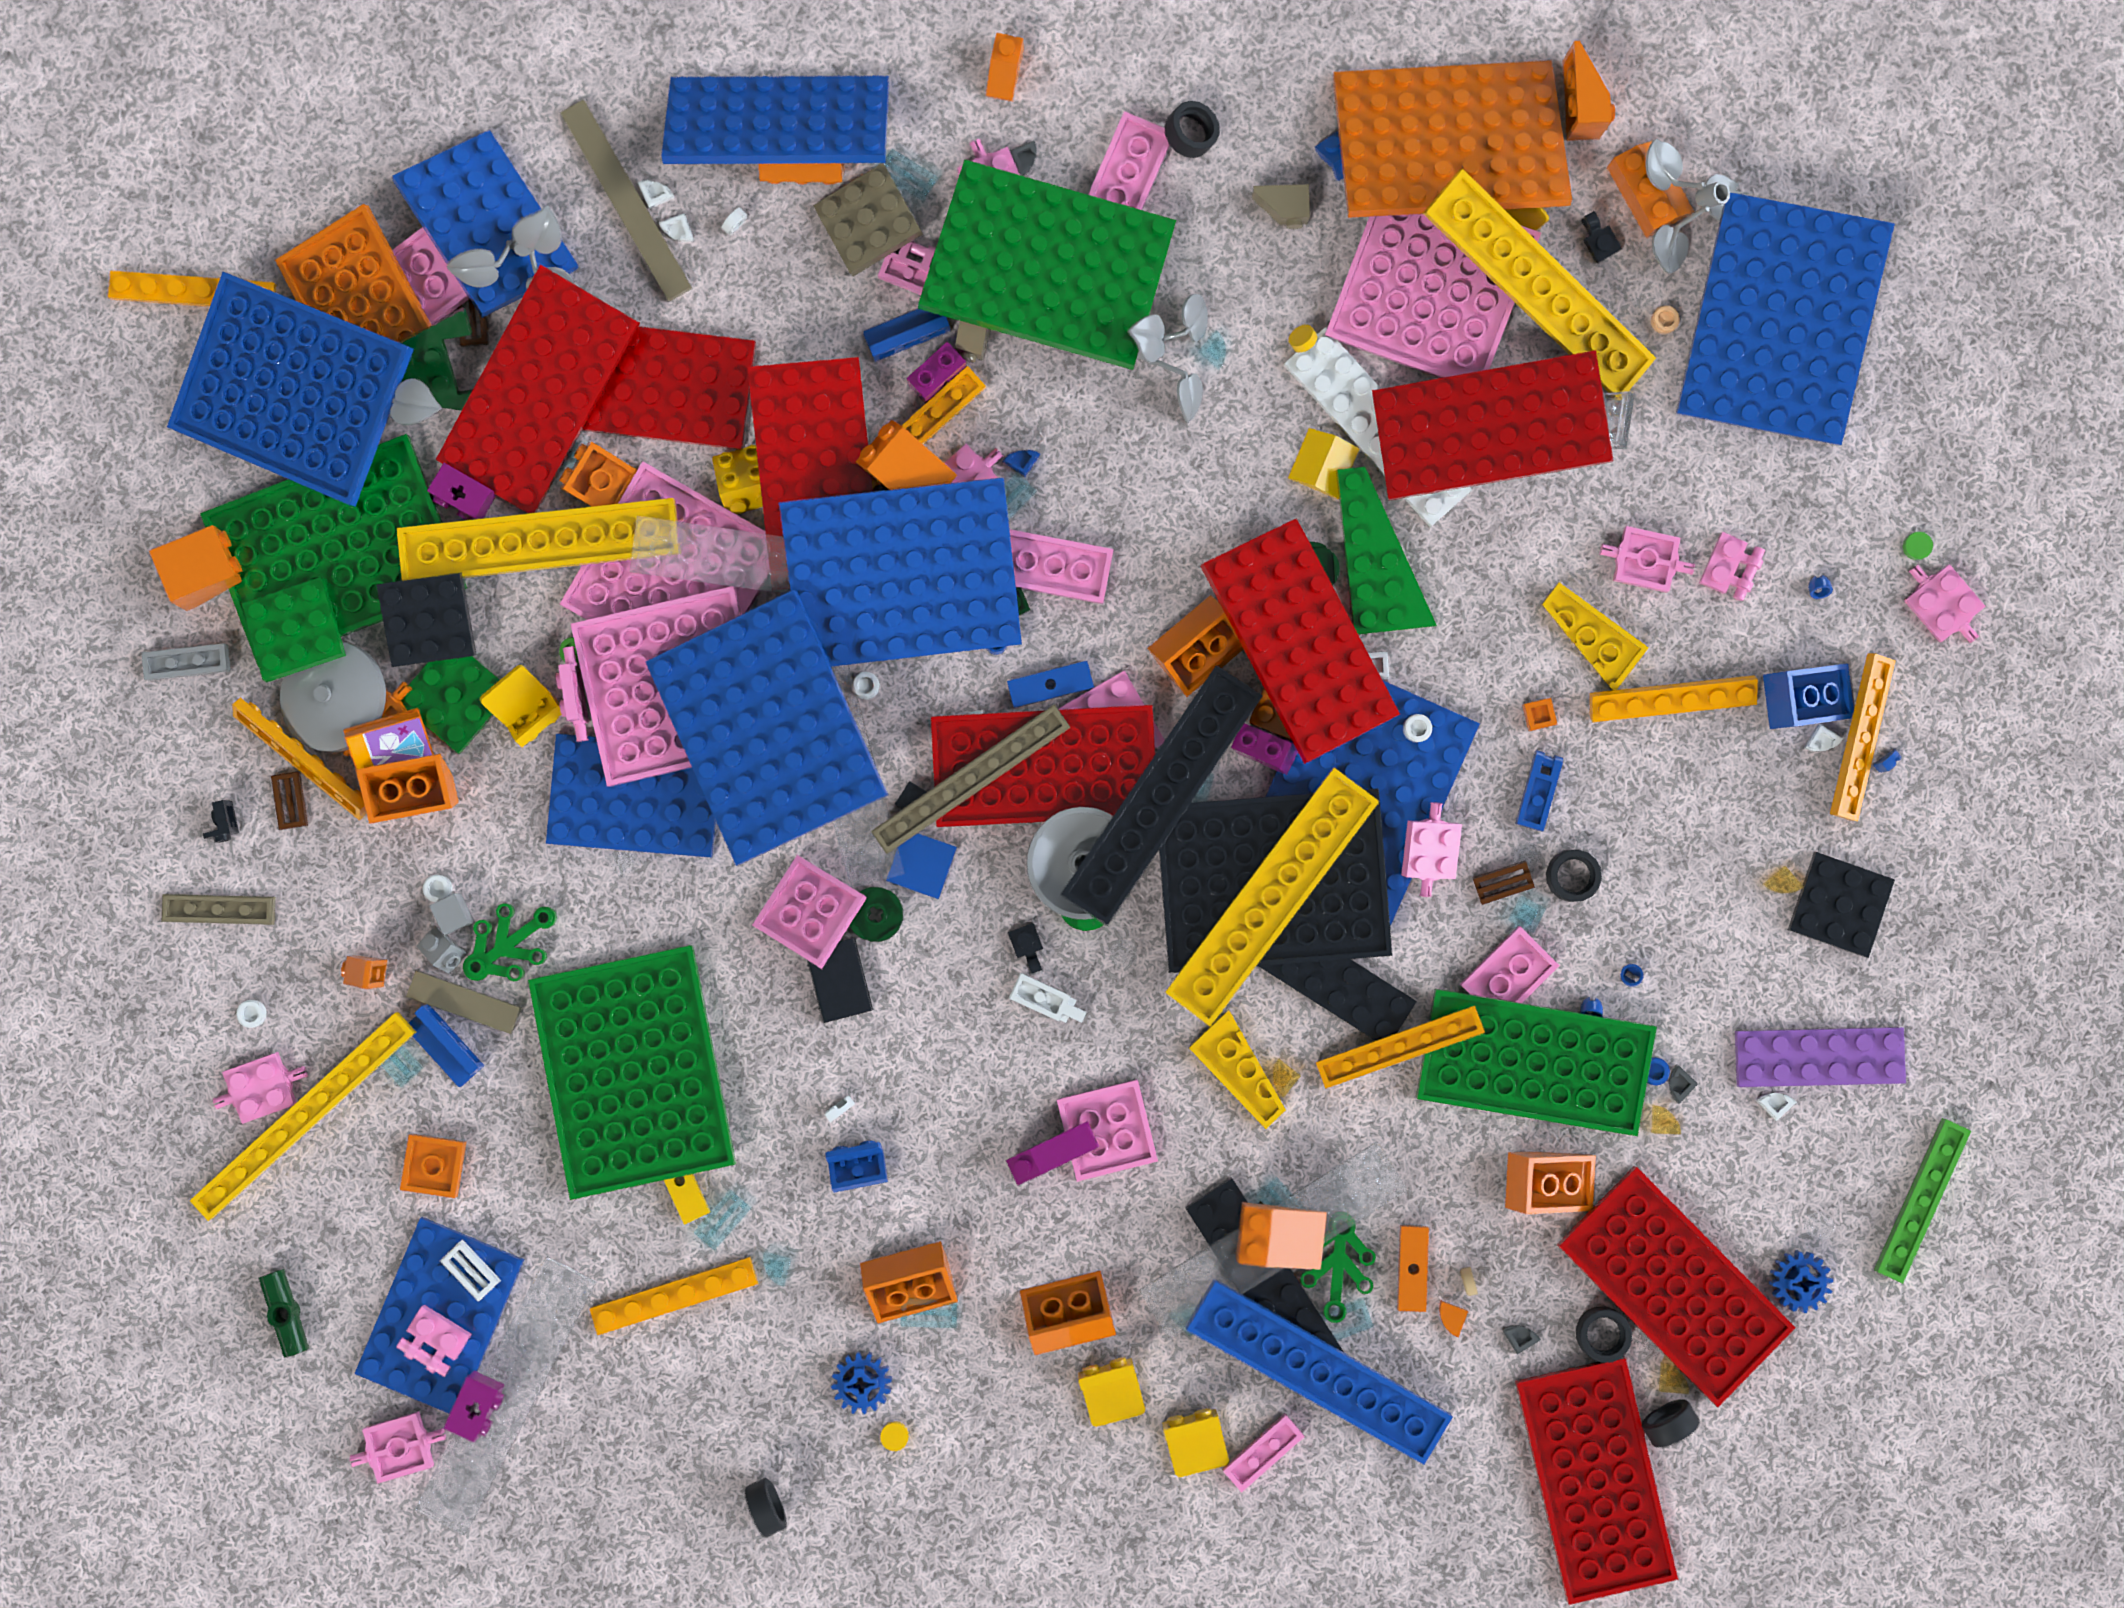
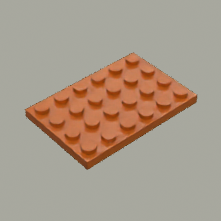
M366 204L357 207L275 260L295 300L396 342L431 326L370 207Z

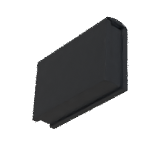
M855 938L839 941L822 969L807 960V967H809L818 1010H820L823 1023L873 1010Z

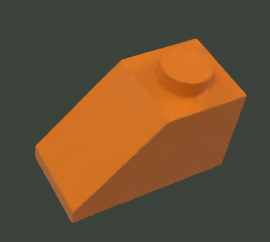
M996 32L990 60L986 90L987 97L1013 102L1024 51L1023 38Z
M356 955L347 956L341 967V976L344 977L343 984L363 989L384 987L387 959Z

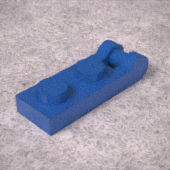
M1535 750L1515 821L1516 825L1540 832L1544 831L1562 768L1563 757L1556 755L1550 757L1546 756L1545 752ZM1542 766L1550 768L1549 775L1540 773Z

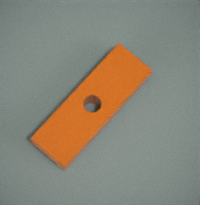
M1400 1225L1398 1311L1426 1312L1428 1226ZM1411 1264H1417L1415 1272L1411 1273L1408 1271V1267Z

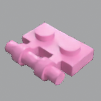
M915 240L900 248L899 254L893 252L885 257L878 278L921 295L936 248L930 245L927 248L915 243ZM913 253L923 257L922 263L909 259V254Z
M1721 532L1699 583L1723 594L1727 592L1729 585L1737 588L1733 598L1743 601L1746 593L1750 592L1753 587L1752 580L1756 571L1760 570L1764 562L1762 557L1765 550L1760 547H1754L1752 554L1747 555L1744 553L1747 542ZM1739 563L1747 565L1741 578L1734 576Z
M423 1305L407 1329V1332L416 1338L412 1343L402 1338L396 1348L405 1352L404 1356L410 1360L416 1359L426 1365V1370L431 1373L437 1372L445 1377L451 1367L443 1363V1359L445 1356L453 1360L457 1359L472 1334L426 1305ZM424 1342L437 1350L434 1356L421 1349Z

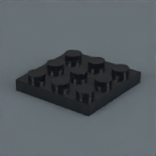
M462 572L376 584L392 667L477 655Z
M1814 852L1787 930L1869 958L1895 879Z

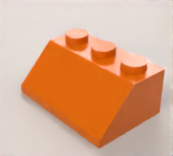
M1651 142L1639 144L1614 157L1607 166L1610 175L1646 239L1654 235L1655 231L1661 226H1671L1695 212L1681 187L1671 184L1667 190L1661 191L1650 182L1646 173V155Z
M844 163L758 164L760 181H767L771 184L782 182H795L797 184L822 182L826 185L842 183L844 175Z
M1211 595L1147 648L1156 662L1186 697L1206 681L1216 665L1220 668L1224 667L1244 650L1220 603Z
M440 753L356 769L369 824L452 809L459 803L453 775Z
M941 1241L860 1263L863 1290L877 1324L958 1302L948 1259Z
M1101 1271L1020 1290L1028 1337L1034 1355L1116 1335Z

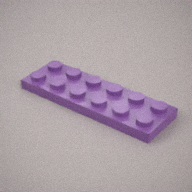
M1903 1027L1735 1031L1737 1087L1906 1083Z

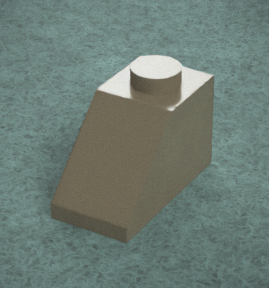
M1309 184L1253 187L1252 199L1279 225H1287L1288 229H1300L1303 227V224H1308L1310 218Z
M960 321L955 350L967 362L975 363L976 359L983 360L991 329Z

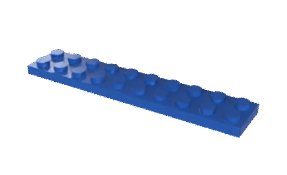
M1216 1279L1212 1280L1185 1326L1186 1330L1423 1465L1427 1462L1453 1418L1444 1409Z

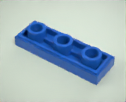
M1088 661L1007 681L1014 709L1094 688ZM1048 680H1053L1056 683L1054 689L1049 690L1046 688L1045 684Z

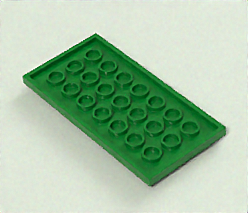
M1434 989L1429 1021L1475 1005L1485 1033L1423 1054L1416 1093L1417 1099L1638 1137L1657 1030L1656 1026Z

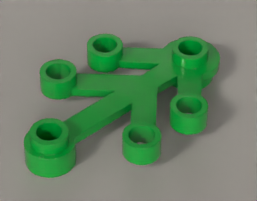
M500 904L496 909L499 921L495 945L487 953V936L492 932V924L488 920L477 921L473 926L474 933L476 934L474 952L463 963V971L466 977L473 981H480L488 975L507 977L510 981H520L525 974L522 966L511 965L507 967L492 964L501 956L528 960L534 965L543 964L547 960V953L544 949L535 948L530 950L515 946L538 929L553 927L557 921L555 910L551 907L538 908L530 922L508 937L510 922L515 914V909L511 904ZM505 906L510 910L507 917L501 914V910ZM543 912L547 913L549 917L546 923L540 921V915ZM481 923H485L487 926L485 933L479 931ZM537 951L542 954V959L539 962L533 958L534 953ZM474 962H478L481 965L479 972H475L472 969ZM513 968H517L520 972L517 978L511 976Z
M1346 1212L1333 1214L1328 1221V1230L1324 1233L1323 1248L1335 1240L1334 1251L1321 1261V1269L1304 1271L1300 1276V1282L1304 1287L1313 1288L1317 1284V1280L1332 1268L1330 1301L1326 1302L1323 1307L1325 1318L1332 1323H1339L1346 1316V1307L1341 1302L1344 1269L1354 1280L1356 1288L1360 1293L1369 1294L1373 1290L1372 1280L1365 1277L1345 1253L1347 1241L1358 1253V1259L1363 1265L1370 1266L1376 1260L1375 1253L1368 1249L1354 1233L1356 1229L1355 1220ZM1341 1220L1347 1224V1228L1344 1231H1338L1336 1228L1337 1223ZM1364 1252H1370L1372 1254V1260L1370 1262H1364L1362 1260V1255ZM1307 1274H1311L1314 1277V1281L1310 1285L1304 1283V1276ZM1363 1280H1367L1370 1283V1287L1366 1291L1361 1290L1359 1286ZM1333 1305L1339 1307V1314L1336 1316H1332L1329 1313V1309Z

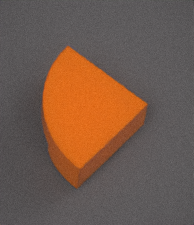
M1441 1300L1439 1305L1441 1321L1452 1335L1459 1338L1468 1311Z

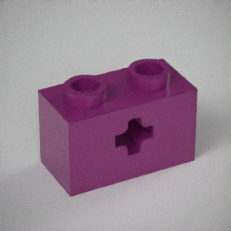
M947 341L906 379L911 389L926 404L966 368L967 364Z
M446 463L442 464L427 490L435 496L432 501L446 509L450 505L457 508L458 512L456 515L465 520L483 519L497 496L493 490ZM458 491L466 494L464 499L456 496Z
M1247 724L1243 725L1231 746L1237 754L1286 775L1298 753L1292 743Z
M473 1371L467 1376L443 1429L473 1443L481 1436L485 1437L493 1423L489 1418L493 1410L497 1411L505 1397L501 1393L505 1384L477 1371ZM474 1403L479 1404V1412H475L476 1406L474 1405Z

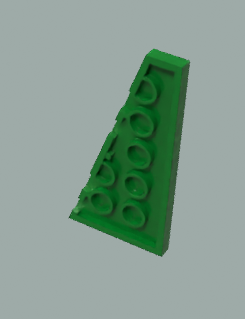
M1366 467L1337 470L1352 623L1358 635L1437 626Z

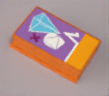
M418 708L343 729L344 737L356 769L434 755Z

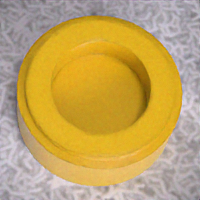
M1305 324L1295 328L1289 335L1288 341L1294 351L1305 352L1315 345L1317 334L1312 326Z
M898 1421L887 1423L880 1435L882 1445L890 1451L903 1449L909 1438L907 1427Z

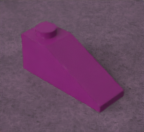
M1088 1121L1010 1157L1006 1160V1163L1017 1186L1098 1148L1099 1145Z

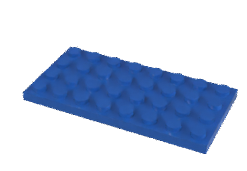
M889 76L670 77L661 154L663 164L886 163Z

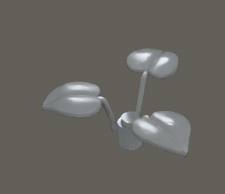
M1654 139L1646 155V173L1650 182L1661 191L1667 190L1671 184L1677 187L1698 188L1695 200L1701 206L1699 210L1675 225L1674 229L1670 225H1663L1653 235L1652 249L1654 256L1661 268L1669 274L1679 269L1688 253V238L1679 230L1707 211H1709L1713 218L1720 221L1723 204L1728 202L1730 192L1748 195L1749 193L1737 192L1736 188L1739 184L1720 174L1712 175L1705 182L1701 183L1678 181L1677 178L1680 177L1683 170L1681 155L1672 145Z
M545 206L540 211L520 219L512 227V238L506 241V247L497 261H495L493 253L488 250L472 249L452 258L447 263V268L467 285L487 287L498 279L496 267L502 265L510 249H513L519 256L529 255L535 274L538 270L535 250L543 254H549L558 249L561 244L559 223L551 209ZM556 267L548 268L574 283L570 274L565 270ZM530 277L529 279H527V281H526V288H528V286H529V284L531 283L533 277Z
M1191 294L1184 301L1182 306V322L1185 329L1180 332L1164 335V324L1158 315H1148L1140 319L1128 330L1139 349L1136 360H1145L1150 362L1151 365H1158L1182 376V379L1177 383V398L1186 423H1189L1194 418L1201 405L1203 396L1201 380L1197 374L1191 373L1188 376L1186 371L1162 362L1158 358L1164 355L1165 346L1163 341L1185 336L1188 333L1193 342L1203 338L1207 329L1208 313L1201 294Z
M407 379L400 383L395 391V398L392 401L394 404L391 407L389 416L399 424L412 425L430 418L441 410V406L423 382L417 379Z

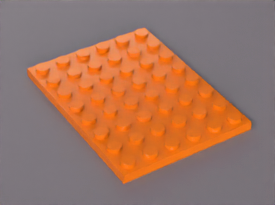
M1552 60L1339 71L1333 73L1348 218L1423 214L1458 170L1461 169L1474 179L1503 209L1571 205L1572 193Z

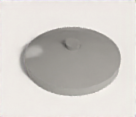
M345 642L342 643L346 656L285 676L281 684L280 709L283 720L291 734L302 744L312 749L326 752L348 750L343 729L380 719L384 712L386 686L378 664L366 651Z
M1089 807L1063 810L1047 819L1032 837L1026 858L1028 879L1037 897L1052 911L1074 919L1093 918L1060 896V894L1113 818L1109 813Z

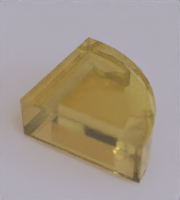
M1786 866L1780 868L1763 883L1769 890L1781 894L1796 892L1803 888V885Z
M1278 1058L1273 1067V1082L1278 1093L1284 1098L1300 1078V1075Z
M1652 1105L1651 1133L1681 1135L1680 1125L1673 1114L1661 1106Z
M1661 1362L1659 1391L1689 1394L1688 1383L1683 1374L1672 1365Z

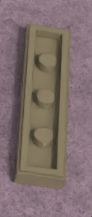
M163 894L161 922L274 925L276 897Z
M418 970L415 971L406 996L509 1034L513 1033L522 1008Z

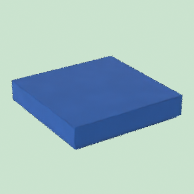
M916 834L898 847L886 881L939 899L957 847L921 834Z

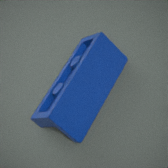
M917 309L865 330L863 335L874 361L877 362L948 333L951 330L945 316Z
M422 1005L414 1013L416 1016L409 1022L417 1032L413 1035V1038L458 1087H462L485 1066L430 1005Z

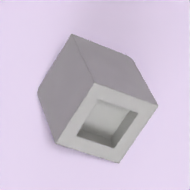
M454 893L429 906L444 935L475 923L461 893Z

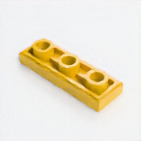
M694 1174L683 1176L685 1179L683 1185H678L676 1178L664 1180L684 1225L711 1212Z

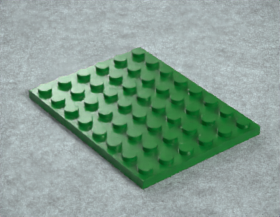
M964 159L920 296L918 309L1134 370L1139 349L1128 330L1140 319L1150 314L1176 220Z
M404 434L378 444L356 507L288 479L200 513L205 528L214 525L221 532L225 531L232 545L228 547L231 556H235L241 565L242 572H239L242 582L229 588V592L258 667L242 603L322 577L326 582L341 637L383 621L376 584L402 581L397 528L443 523L436 504L432 501L433 496L427 491L429 486L409 435ZM463 578L465 589H467V585Z
M693 945L528 980L570 1200L736 1165Z

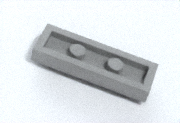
M225 643L141 652L144 680L147 681L231 672L228 644Z

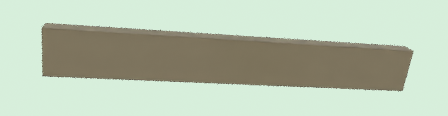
M583 99L560 112L667 300L670 302L693 289L585 100Z
M1055 704L873 829L871 831L885 853L889 854L1061 735L1070 726Z

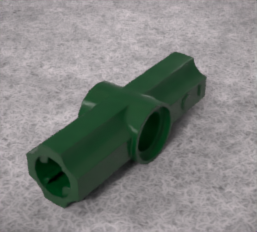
M277 1270L259 1277L258 1279L268 1307L267 1321L275 1329L283 1357H291L310 1349L299 1317L300 1306L293 1298L285 1270ZM280 1307L288 1311V1319L281 1317Z

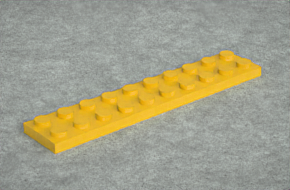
M1463 169L1458 170L1423 212L1449 240L1569 355L1596 350L1602 387L1615 400H1622L1656 359L1646 347Z
M674 498L397 528L402 580L461 572L463 578L681 554Z
M1333 768L1165 993L1208 1026H1211L1379 801L1337 769Z

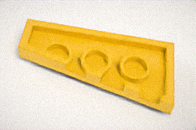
M1560 582L1555 585L1541 604L1612 690L1618 689L1649 648Z
M1228 1009L1188 1048L1256 1120L1267 1129L1286 1109Z

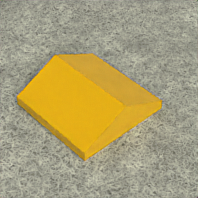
M1309 428L1288 479L1339 499L1336 471L1352 468L1359 448L1336 435Z

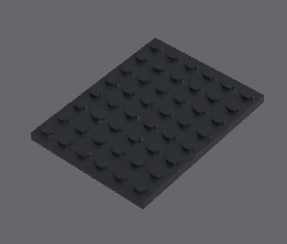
M1379 788L1363 789L1377 799L1379 803L1256 966L1393 956ZM1314 793L1195 802L1189 805L1159 850L1168 973H1177L1182 970Z

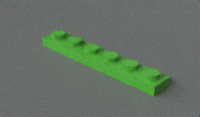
M1941 1119L1874 1271L1902 1284L1904 1283L1971 1130L1947 1119Z

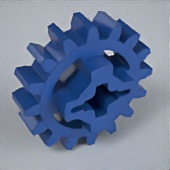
M1795 1250L1794 1257L1785 1253L1784 1258L1786 1261H1775L1779 1268L1778 1270H1770V1273L1776 1277L1774 1280H1770L1769 1284L1777 1288L1772 1292V1295L1777 1298L1781 1297L1778 1303L1784 1307L1788 1305V1309L1796 1312L1799 1307L1803 1313L1808 1312V1306L1818 1310V1301L1827 1303L1823 1296L1825 1293L1832 1294L1833 1291L1827 1288V1284L1834 1282V1280L1826 1276L1831 1269L1827 1266H1822L1823 1259L1819 1257L1814 1258V1254L1808 1251L1803 1255L1801 1251ZM1807 1264L1811 1265L1817 1274H1811ZM1802 1277L1808 1279L1806 1282L1801 1283V1287L1794 1284L1802 1281ZM1786 1289L1793 1290L1796 1299L1791 1298Z
M857 1351L855 1359L850 1354L846 1355V1364L841 1361L837 1364V1368L841 1372L834 1371L832 1374V1378L838 1380L831 1385V1389L838 1390L834 1399L839 1400L842 1398L844 1400L841 1406L843 1409L848 1405L852 1406V1414L856 1412L857 1408H861L863 1415L867 1413L868 1407H871L873 1411H877V1402L885 1404L887 1400L883 1393L890 1394L892 1389L886 1385L892 1382V1376H885L889 1366L881 1367L882 1358L879 1357L874 1361L872 1359V1352H869L866 1357H862L861 1351ZM866 1365L873 1368L877 1374H872L868 1371ZM854 1366L855 1369L852 1377L844 1378L845 1373ZM859 1377H862L864 1382H868L864 1389H861L860 1384H855ZM880 1387L878 1393L869 1399L870 1391ZM847 1392H851L857 1399L852 1398Z

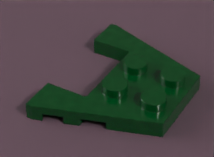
M460 308L452 315L442 318L426 329L419 330L399 341V343L413 348L402 382L407 379H417L429 388L441 408L462 411L473 389L459 391L444 339L471 335L472 330L465 308Z

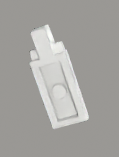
M1022 973L1019 974L1009 996V999L1065 1023L1069 1017L1082 1023L1087 1013L1074 1006L1076 999L1071 998L1070 995Z

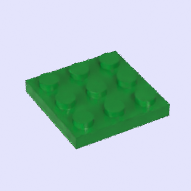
M322 577L242 603L263 681L268 683L346 656L326 582Z
M473 656L428 662L408 685L412 690L401 701L407 710L418 708L424 725L455 752L461 754L494 716L482 705L480 697L500 679Z

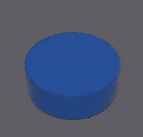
M1652 1057L1647 1083L1657 1086L1668 1080L1670 1068L1663 1059Z

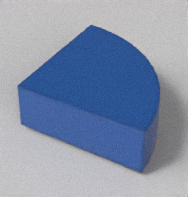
M1033 450L1016 451L1007 455L1002 463L1023 477H1026L1040 457V453Z
M1894 748L1874 763L1873 766L1880 773L1888 772L1897 765L1896 761L1901 760V755Z

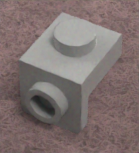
M434 926L417 944V948L433 966L448 974L467 955L464 949L456 946L437 926Z

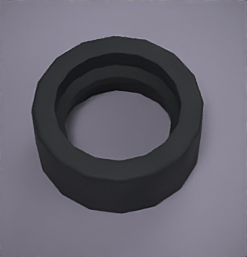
M1190 100L1181 103L1169 115L1165 123V136L1169 145L1175 152L1188 158L1203 156L1217 142L1220 134L1219 122L1215 113L1208 106L1197 101ZM1181 117H1190L1203 127L1205 132V140L1203 142H1194L1186 137L1180 127L1179 119Z
M1579 849L1565 850L1555 855L1549 862L1546 870V882L1551 892L1559 899L1568 902L1584 901L1592 897L1599 889L1602 881L1601 867L1597 859L1590 853ZM1576 859L1582 861L1589 870V882L1579 892L1565 890L1558 881L1557 873L1559 867L1568 860Z
M1606 1306L1594 1307L1587 1310L1579 1318L1576 1326V1340L1579 1347L1591 1359L1601 1363L1614 1362L1621 1359L1629 1351L1632 1343V1329L1628 1321L1616 1310ZM1599 1318L1613 1320L1620 1330L1618 1343L1613 1348L1605 1351L1595 1349L1589 1343L1587 1337L1589 1326L1594 1320Z
M1679 1399L1668 1402L1648 1414L1642 1421V1428L1654 1447L1663 1448L1689 1437L1698 1428L1700 1420L1690 1402Z
M763 1478L746 1486L744 1490L746 1504L759 1533L763 1537H769L784 1530L787 1526L786 1515L772 1482L767 1478Z

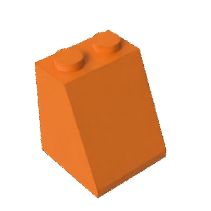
M892 419L879 430L878 436L861 451L860 457L856 460V463L885 490L947 484L957 477L953 470L903 426Z
M212 525L149 550L171 603L189 611L242 582L239 572H242V568L238 559L235 556H231L228 547L232 545L225 531L221 532V530Z

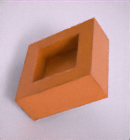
M1551 698L1522 705L1528 732L1558 725Z

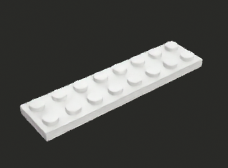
M1325 327L1317 334V341L1311 349L1295 353L1284 363V366L1385 477L1372 390L1381 388L1338 340L1325 336L1327 331ZM1467 487L1404 499L1429 527H1432L1469 494L1472 489Z

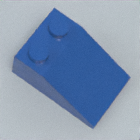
M1848 663L1763 674L1770 729L1851 719L1853 716L1854 705Z

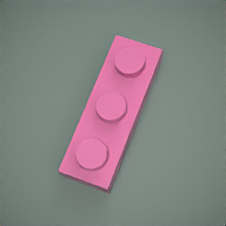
M1284 1413L1232 1459L1228 1465L1223 1467V1472L1242 1493L1305 1436L1287 1414Z

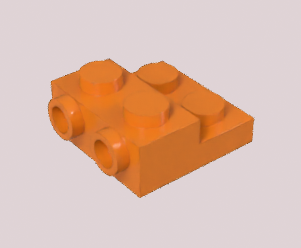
M588 441L587 445L581 443L573 457L577 461L573 468L567 467L562 473L559 481L563 484L560 489L591 507L618 504L637 470L592 441Z

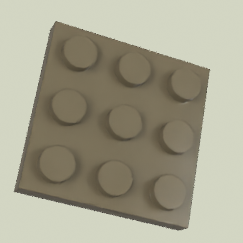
M881 163L813 205L849 273L853 277L923 235L884 163Z

